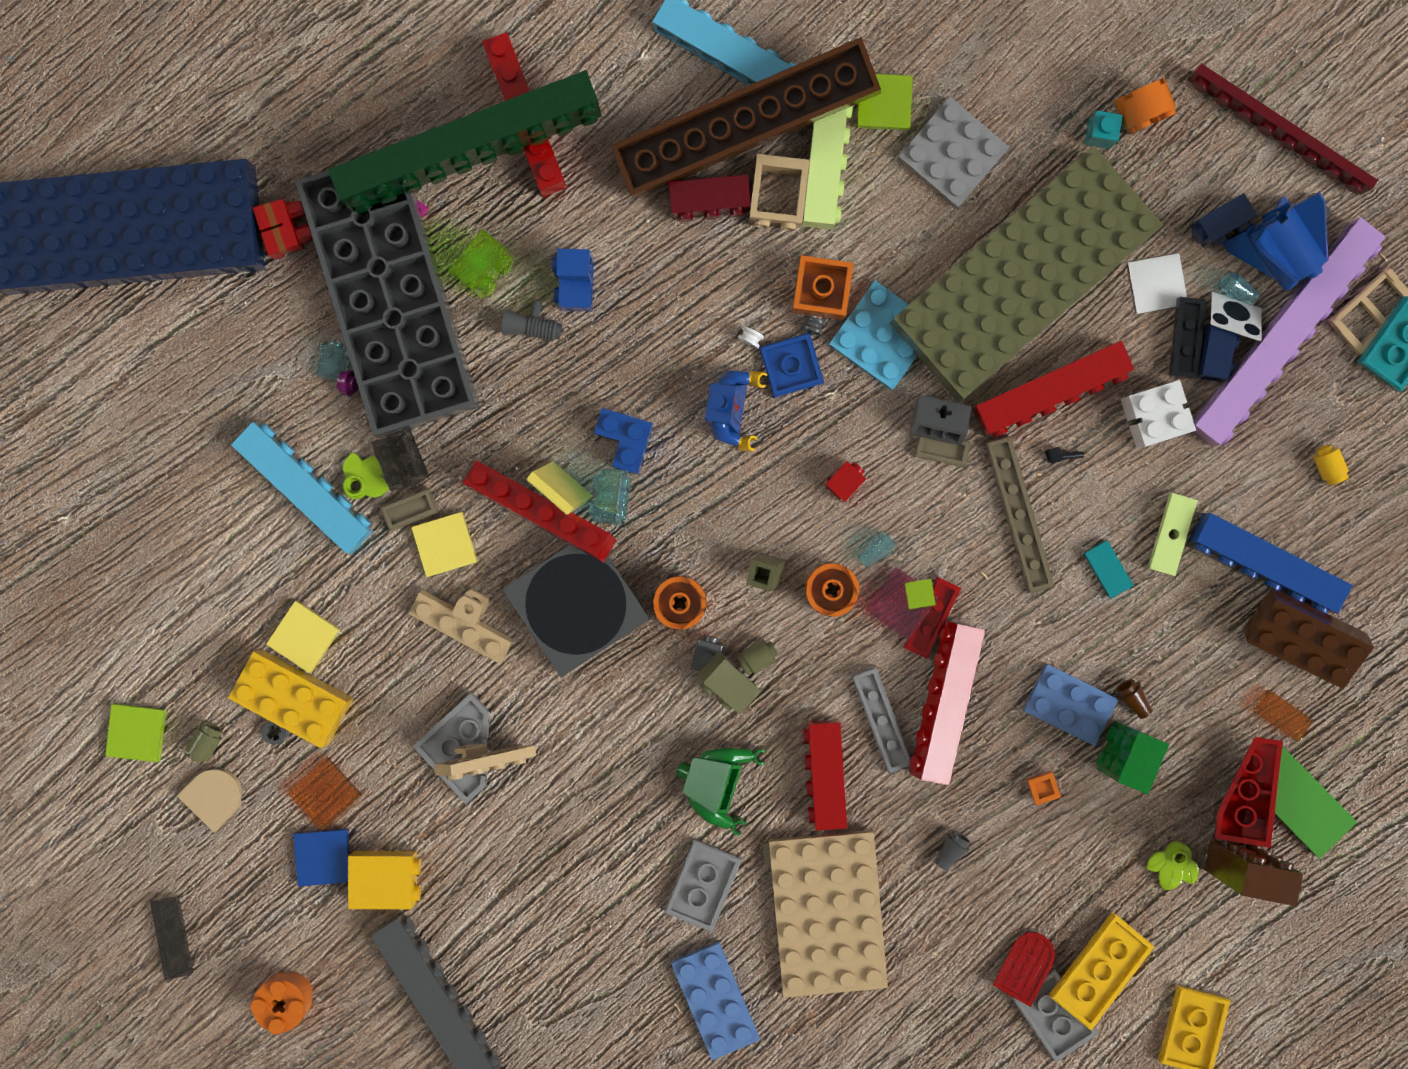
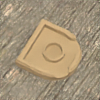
M210 769L197 775L177 797L215 833L239 809L242 798L241 783L233 773L227 770Z

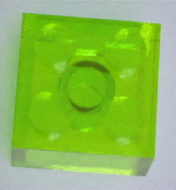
M481 229L448 271L474 294L483 299L485 295L487 297L490 296L496 289L497 284L495 282L501 275L505 276L510 272L514 265L512 263L514 257L505 246Z

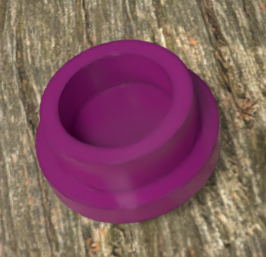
M353 370L342 371L337 378V389L345 396H352L359 389Z

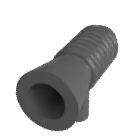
M534 300L532 301L529 317L505 309L501 333L502 335L526 334L527 337L544 338V340L554 341L555 339L560 340L563 324H559L557 320L540 318L543 303Z

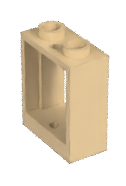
M757 154L750 223H754V226L758 228H769L770 225L780 226V229L784 231H796V228L801 229L810 160ZM762 172L801 176L796 216L757 211Z

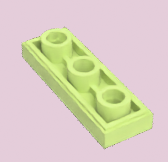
M1175 493L1169 494L1147 569L1171 576L1176 575L1198 500ZM1171 530L1174 532V537L1172 539H1170L1169 532Z

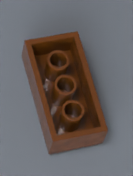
M1273 587L1243 628L1247 643L1342 689L1345 688L1374 649L1366 632Z
M1210 840L1204 869L1206 872L1242 896L1297 907L1303 873L1294 869V864L1283 861L1282 857L1273 855V852L1263 849L1262 846L1250 844L1243 846L1232 841Z

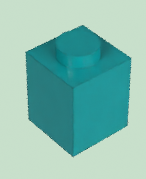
M1096 110L1088 119L1084 145L1111 149L1119 140L1123 115Z

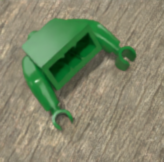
M717 748L703 752L701 757H694L691 765L684 762L680 763L676 776L686 780L683 793L688 796V802L696 813L710 824L724 829L731 828L733 834L741 835V831L735 828V826L739 823L746 825L743 818L740 816L731 817L726 814L729 811L743 766L737 763L752 761L758 765H764V761H757V754L760 752L767 753L765 750L755 748L752 751L751 749Z

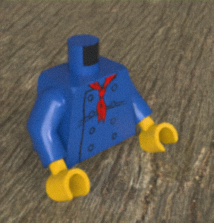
M726 371L721 375L718 382L710 384L705 421L712 428L715 439L733 446L738 445L741 451L756 450L751 448L750 441H757V437L753 435L740 437V428L747 384L759 388L766 387V385L759 382L762 375L767 376L765 372Z

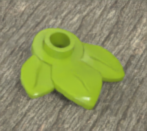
M351 453L343 464L346 478L343 481L342 488L345 495L351 499H361L366 495L377 498L385 494L391 488L392 483L382 477L385 468L384 458L382 456H371L362 461L357 454ZM356 481L361 485L358 491H354L352 488L353 483Z
M1178 841L1168 844L1165 851L1155 852L1149 858L1146 865L1147 870L1159 872V883L1163 890L1176 888L1181 884L1182 880L1194 884L1199 875L1198 864L1192 859L1190 848L1185 843ZM1177 854H1182L1180 857L1175 858Z

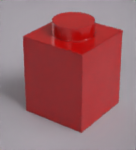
M846 461L824 486L844 503L866 480L863 476L865 471L856 462L853 461L850 464Z

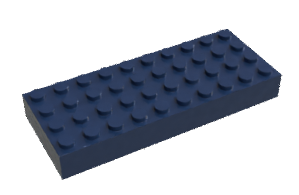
M247 159L1 182L0 293L16 295L265 270L262 231L259 229L253 207L259 206L256 167Z

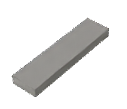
M876 666L852 674L851 678L887 773L890 774L909 767L911 758Z

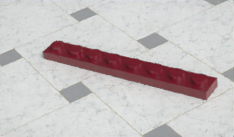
M1202 63L1188 77L1187 80L1192 83V86L1197 91L1206 92L1220 106L1232 109L1236 112L1238 118L1243 121H1250L1258 127L1262 134L1272 136L1280 141V145L1285 149L1294 150L1302 156L1306 163L1316 165L1324 170V174L1329 178L1338 179L1346 185L1350 192L1362 195L1372 190L1378 182V179Z

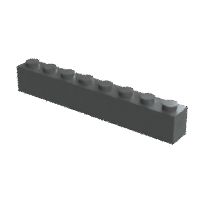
M402 912L377 928L371 935V938L454 1068L503 1069L497 1052L490 1050L487 1045L484 1032L481 1028H476L470 1010L467 1006H462L458 1000L456 988L453 984H448L444 978L442 966L439 962H434L430 956L428 944L425 940L419 939L415 932L416 927L409 917L406 918Z

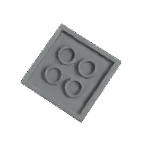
M949 96L897 159L953 207L958 209L1010 147Z

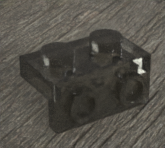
M410 428L403 429L385 439L372 442L375 457L379 461L385 482L391 491L407 488L429 478Z

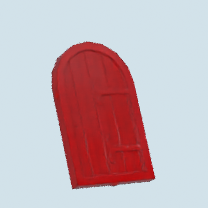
M1027 932L1019 936L1011 946V950L992 985L1009 994L1010 997H1014L1031 1007L1054 963L1055 951L1051 941L1037 932Z

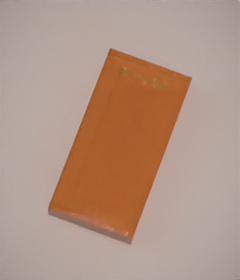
M1271 690L1265 692L1253 710L1260 717L1298 742L1314 721Z

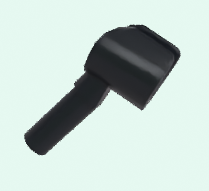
M1060 446L1045 451L1047 460L1051 464L1067 459L1084 458L1083 451L1062 454Z

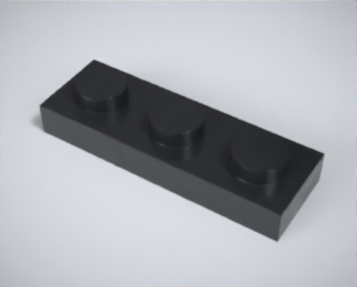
M1178 297L1176 300L1169 377L1199 378L1206 299Z

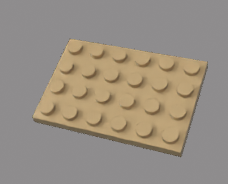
M873 830L769 839L783 998L888 988Z

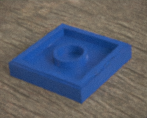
M810 333L759 347L773 398L824 384Z
M348 828L296 832L293 834L298 887L348 882V856L350 855Z

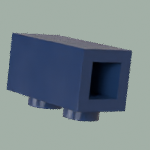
M1243 193L1190 225L1192 228L1191 233L1194 240L1200 243L1202 247L1210 243L1215 247L1229 239L1226 234L1230 231L1235 230L1237 234L1251 226L1249 220L1258 215Z
M1211 323L1203 327L1199 368L1200 379L1222 382L1232 376L1235 368V362L1232 361L1233 354L1237 350L1240 336L1237 333L1213 326Z

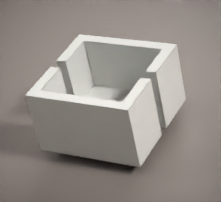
M1180 380L1121 398L1127 421L1140 418L1142 422L1129 426L1136 448L1146 447L1196 431L1190 409H1184L1182 405L1187 403Z

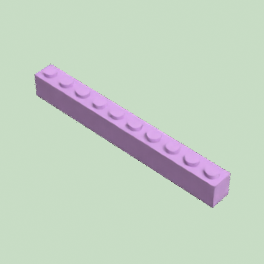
M1361 217L1346 226L1328 249L1329 260L1321 266L1323 272L1313 279H1308L1307 277L1262 332L1261 341L1256 340L1235 366L1232 376L1228 380L1223 381L1193 419L1196 431L1193 432L1210 446L1225 445L1234 435L1232 430L1237 424H1242L1248 418L1250 407L1264 398L1267 393L1265 389L1269 383H1274L1282 375L1283 370L1281 368L1286 362H1291L1298 355L1300 344L1303 341H1308L1316 332L1314 328L1316 324L1326 319L1332 312L1331 305L1335 300H1340L1348 292L1349 288L1347 285L1351 280L1357 279L1364 272L1365 267L1363 265L1366 261L1374 258L1382 249L1380 244L1385 239L1382 233Z

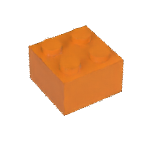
M801 255L798 264L792 313L844 320L847 313L854 263Z

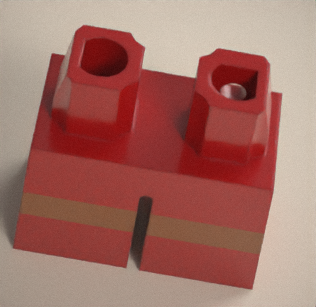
M284 199L253 207L259 229L262 231L261 235L268 256L278 260L286 257L285 254L304 250V244L313 240L309 224L298 227L296 219L306 216L302 201L287 203Z

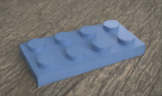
M720 941L671 961L675 975L711 1060L760 1040L759 1033Z

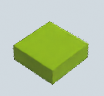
M932 579L905 583L909 610L936 606Z

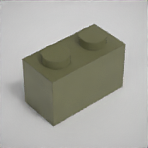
M717 652L697 674L702 681L700 686L710 696L714 693L720 697L718 702L729 712L734 709L737 713L741 714L761 692L752 680L720 652Z

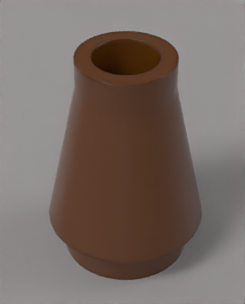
M1129 679L1117 687V698L1137 714L1140 719L1148 717L1153 712L1139 682Z

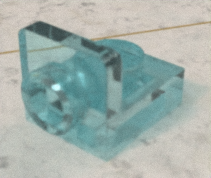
M328 341L327 345L319 343L318 349L322 351L316 376L337 381L338 375L342 371H347L350 358L348 351L343 349L344 344L334 341Z

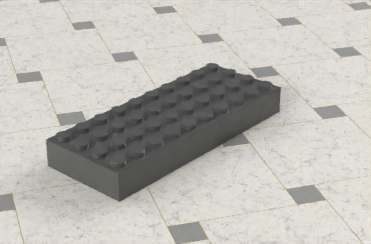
M328 170L295 180L373 436L385 437L479 408L480 404L415 193L407 194V192L397 195V199L392 202H378L371 205L372 208L370 210L357 213L356 211L352 212L339 200Z

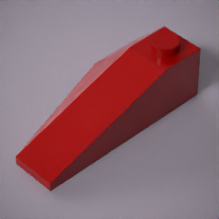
M1260 737L1253 738L1217 811L1214 839L1271 848L1283 741Z

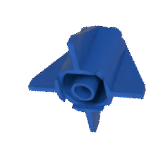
M1319 192L1297 204L1292 202L1290 205L1284 195L1279 198L1274 209L1261 216L1263 220L1258 226L1253 222L1246 230L1222 243L1227 252L1276 280L1278 285L1284 291H1287L1296 286L1298 281L1306 277L1313 279L1323 272L1321 266L1329 260L1326 201Z

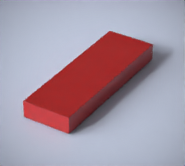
M936 577L933 583L936 606L921 608L903 648L926 659L929 658L941 629L961 590L960 587Z

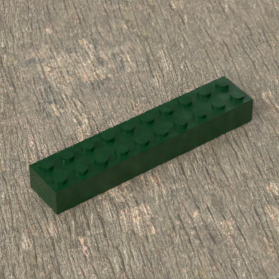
M584 70L332 167L328 171L339 200L352 212L362 213L372 208L371 205L378 202H392L397 199V195L407 192V194L415 193L421 190L423 185L430 182L432 184L441 183L447 179V176L456 172L457 174H464L471 171L472 166L477 164L487 165L497 160L498 156L503 154L513 155L522 151V147L529 144L540 145L548 140L547 137L558 134V136L566 135L573 130V127L581 124L583 126L592 125L598 121L599 117H602L587 70Z

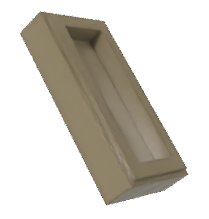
M918 436L913 457L965 468L971 442L964 440L960 446Z
M430 488L380 507L389 532L439 513Z

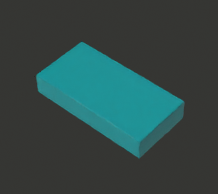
M1108 540L1083 553L1109 599L1134 586Z

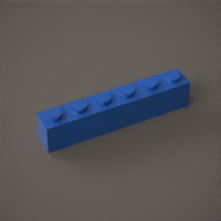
M1202 513L1188 542L1196 545L1194 548L1196 551L1208 556L1212 553L1219 557L1218 562L1228 567L1236 565L1242 569L1241 573L1252 579L1259 577L1266 581L1265 586L1273 587L1279 591L1283 589L1289 592L1290 596L1302 602L1306 601L1312 604V607L1327 614L1328 612L1339 614L1353 586L1212 513Z

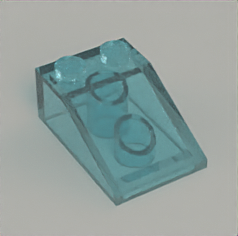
M599 469V474H594L592 490H596L595 500L590 501L589 516H593V522L625 526L632 474L629 471Z

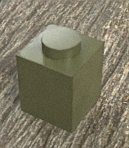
M764 553L758 554L751 560L746 584L770 592L780 585L786 560Z

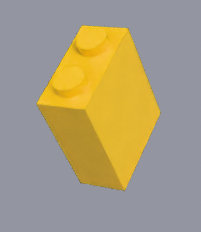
M353 851L348 856V909H412L421 898V886L417 885V875H420L421 859H417V851Z

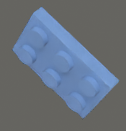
M1045 663L1023 711L1096 746L1118 699Z

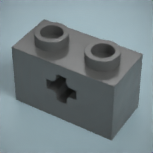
M919 395L913 410L910 434L961 446L968 433L971 406L964 405L959 401L938 399L932 395Z

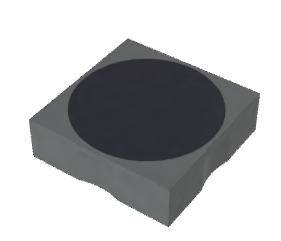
M570 544L502 589L561 678L651 618L632 588L624 581L616 569L610 555L602 563Z

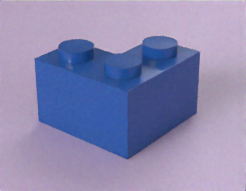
M557 249V256L552 257V272L559 279V288L555 287L554 303H559L558 307L561 311L592 312L594 259L590 249Z
M601 408L594 434L619 442L612 467L639 475L654 426L653 423Z

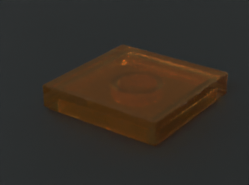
M328 756L287 792L321 831L326 829L363 795Z

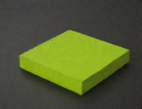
M876 74L881 87V94L858 103L857 128L909 131L913 76Z
M117 703L111 704L105 756L160 762L167 709Z

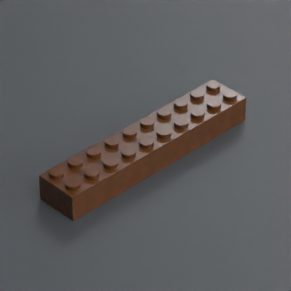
M862 37L610 146L630 196L638 198L668 185L669 182L678 181L881 94V87Z

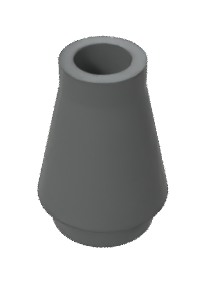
M953 830L951 834H947L935 863L943 870L948 871L956 861L969 851L970 840L962 833Z

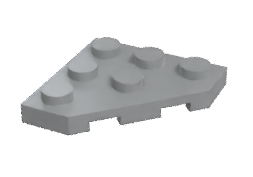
M471 692L413 747L433 769L434 764L462 758V754L454 753V747L468 744H487L488 751L490 711ZM487 771L482 774L463 775V778L456 780H447L446 776L439 775L465 804L472 800L487 785Z

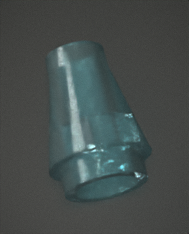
M1228 271L1218 283V290L1221 291L1222 295L1249 305H1253L1260 296V292L1238 272Z
M885 530L880 534L877 532L858 555V558L868 568L873 563L894 553L893 549L897 547V544Z

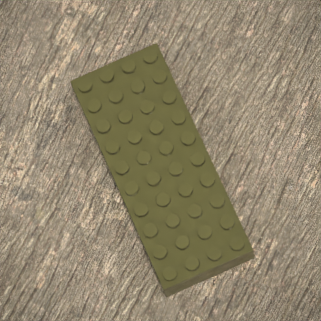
M1093 145L893 318L889 324L911 346L914 353L952 397L960 402L1157 232L1163 224Z

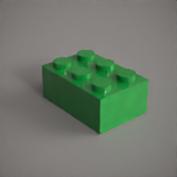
M1116 721L1115 726H1111L1107 733L1106 739L1108 742L1105 749L1101 750L1096 760L1097 770L1118 783L1149 795L1169 744Z

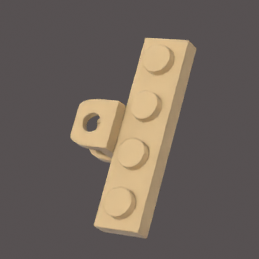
M422 589L409 612V615L499 664L504 661L514 641L511 637L480 621L488 608L489 598L475 589L468 590L458 600L455 607Z
M468 744L454 747V753L462 754V758L434 764L435 775L446 776L447 780L461 779L463 775L485 773V771H489V768L490 770L503 769L506 767L505 763L509 762L511 765L526 763V758L536 756L535 745H516L488 752L487 744Z

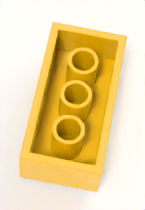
M264 649L252 652L228 699L321 749L330 744L354 700L351 696Z

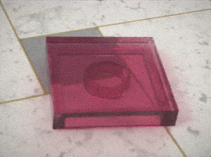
M895 567L865 610L909 640L933 606L909 610L905 583L914 582L915 580ZM934 594L935 603H936V602L938 601L939 597Z

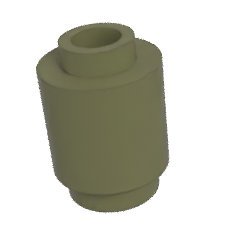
M762 639L742 651L743 654L738 657L747 675H750L753 672L756 674L777 662L774 657L778 653L771 641L766 643Z
M204 721L201 726L197 727L185 748L188 752L187 756L199 763H202L203 760L209 761L222 739L221 734L223 730L213 723Z

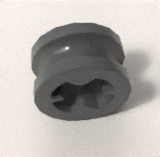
M805 315L803 317L805 323L801 325L800 329L813 335L822 336L821 328L826 325V322Z
M271 721L262 729L264 740L270 744H279L286 739L289 732ZM272 725H275V729L277 727L281 729V732L278 734L279 738H276V735L271 736Z

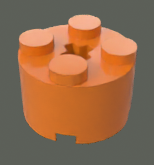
M1165 77L1113 101L1117 113L1123 115L1122 126L1124 131L1127 130L1128 135L1176 114V106Z
M824 563L815 567L807 576L804 585V593L809 605L820 614L832 617L841 616L849 612L854 607L860 591L859 582L855 574L847 567L837 563ZM828 583L838 586V589L835 590L836 595L832 596L829 593H825V590L828 589Z
M683 575L666 579L657 588L654 595L653 607L655 615L667 627L673 629L691 628L701 620L705 613L706 595L703 588L696 580ZM675 596L679 598L684 596L687 599L684 609L680 606L674 607L676 602Z
M282 971L272 975L257 990L250 1006L257 1023L275 1035L295 1028L311 1009L313 993L311 984L303 975L297 972Z

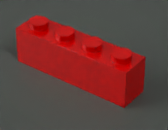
M838 719L807 721L808 728H803L804 744H809V754L805 755L806 771L810 770L811 781H806L807 797H812L813 806L808 807L809 823H814L815 830L847 829L841 722Z

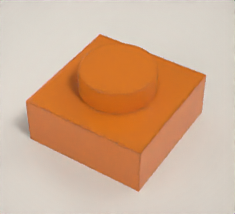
M1052 771L1026 779L1036 806L1061 798Z

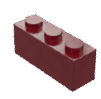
M748 174L669 182L672 219H678V222H689L693 220V217L704 216L706 220L719 218L721 214H730V217H742L746 215V212H750Z

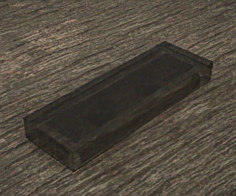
M179 896L150 902L164 979L191 975L194 972Z

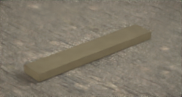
M1010 435L986 442L984 445L1027 593L1031 594L1055 587L1012 437Z

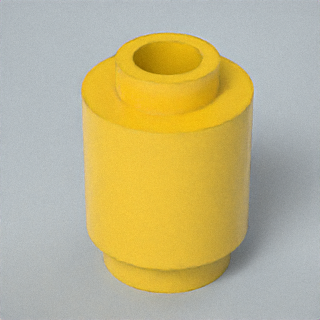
M1332 444L1316 450L1317 454L1313 456L1322 480L1326 481L1327 485L1338 484L1349 478L1347 474L1349 469L1339 447H1333Z

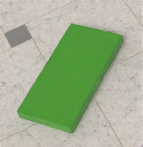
M1282 746L1275 815L1320 859L1357 821Z

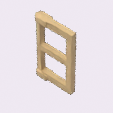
M1385 267L1379 275L1328 320L1329 325L1339 333L1357 355H1361L1386 321V318L1366 296L1384 279L1401 298L1408 296V288L1389 267ZM1359 303L1380 325L1362 343L1341 321Z

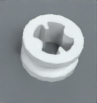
M743 326V334L739 335L738 339L758 349L760 346L758 342L763 340L764 336L749 327Z

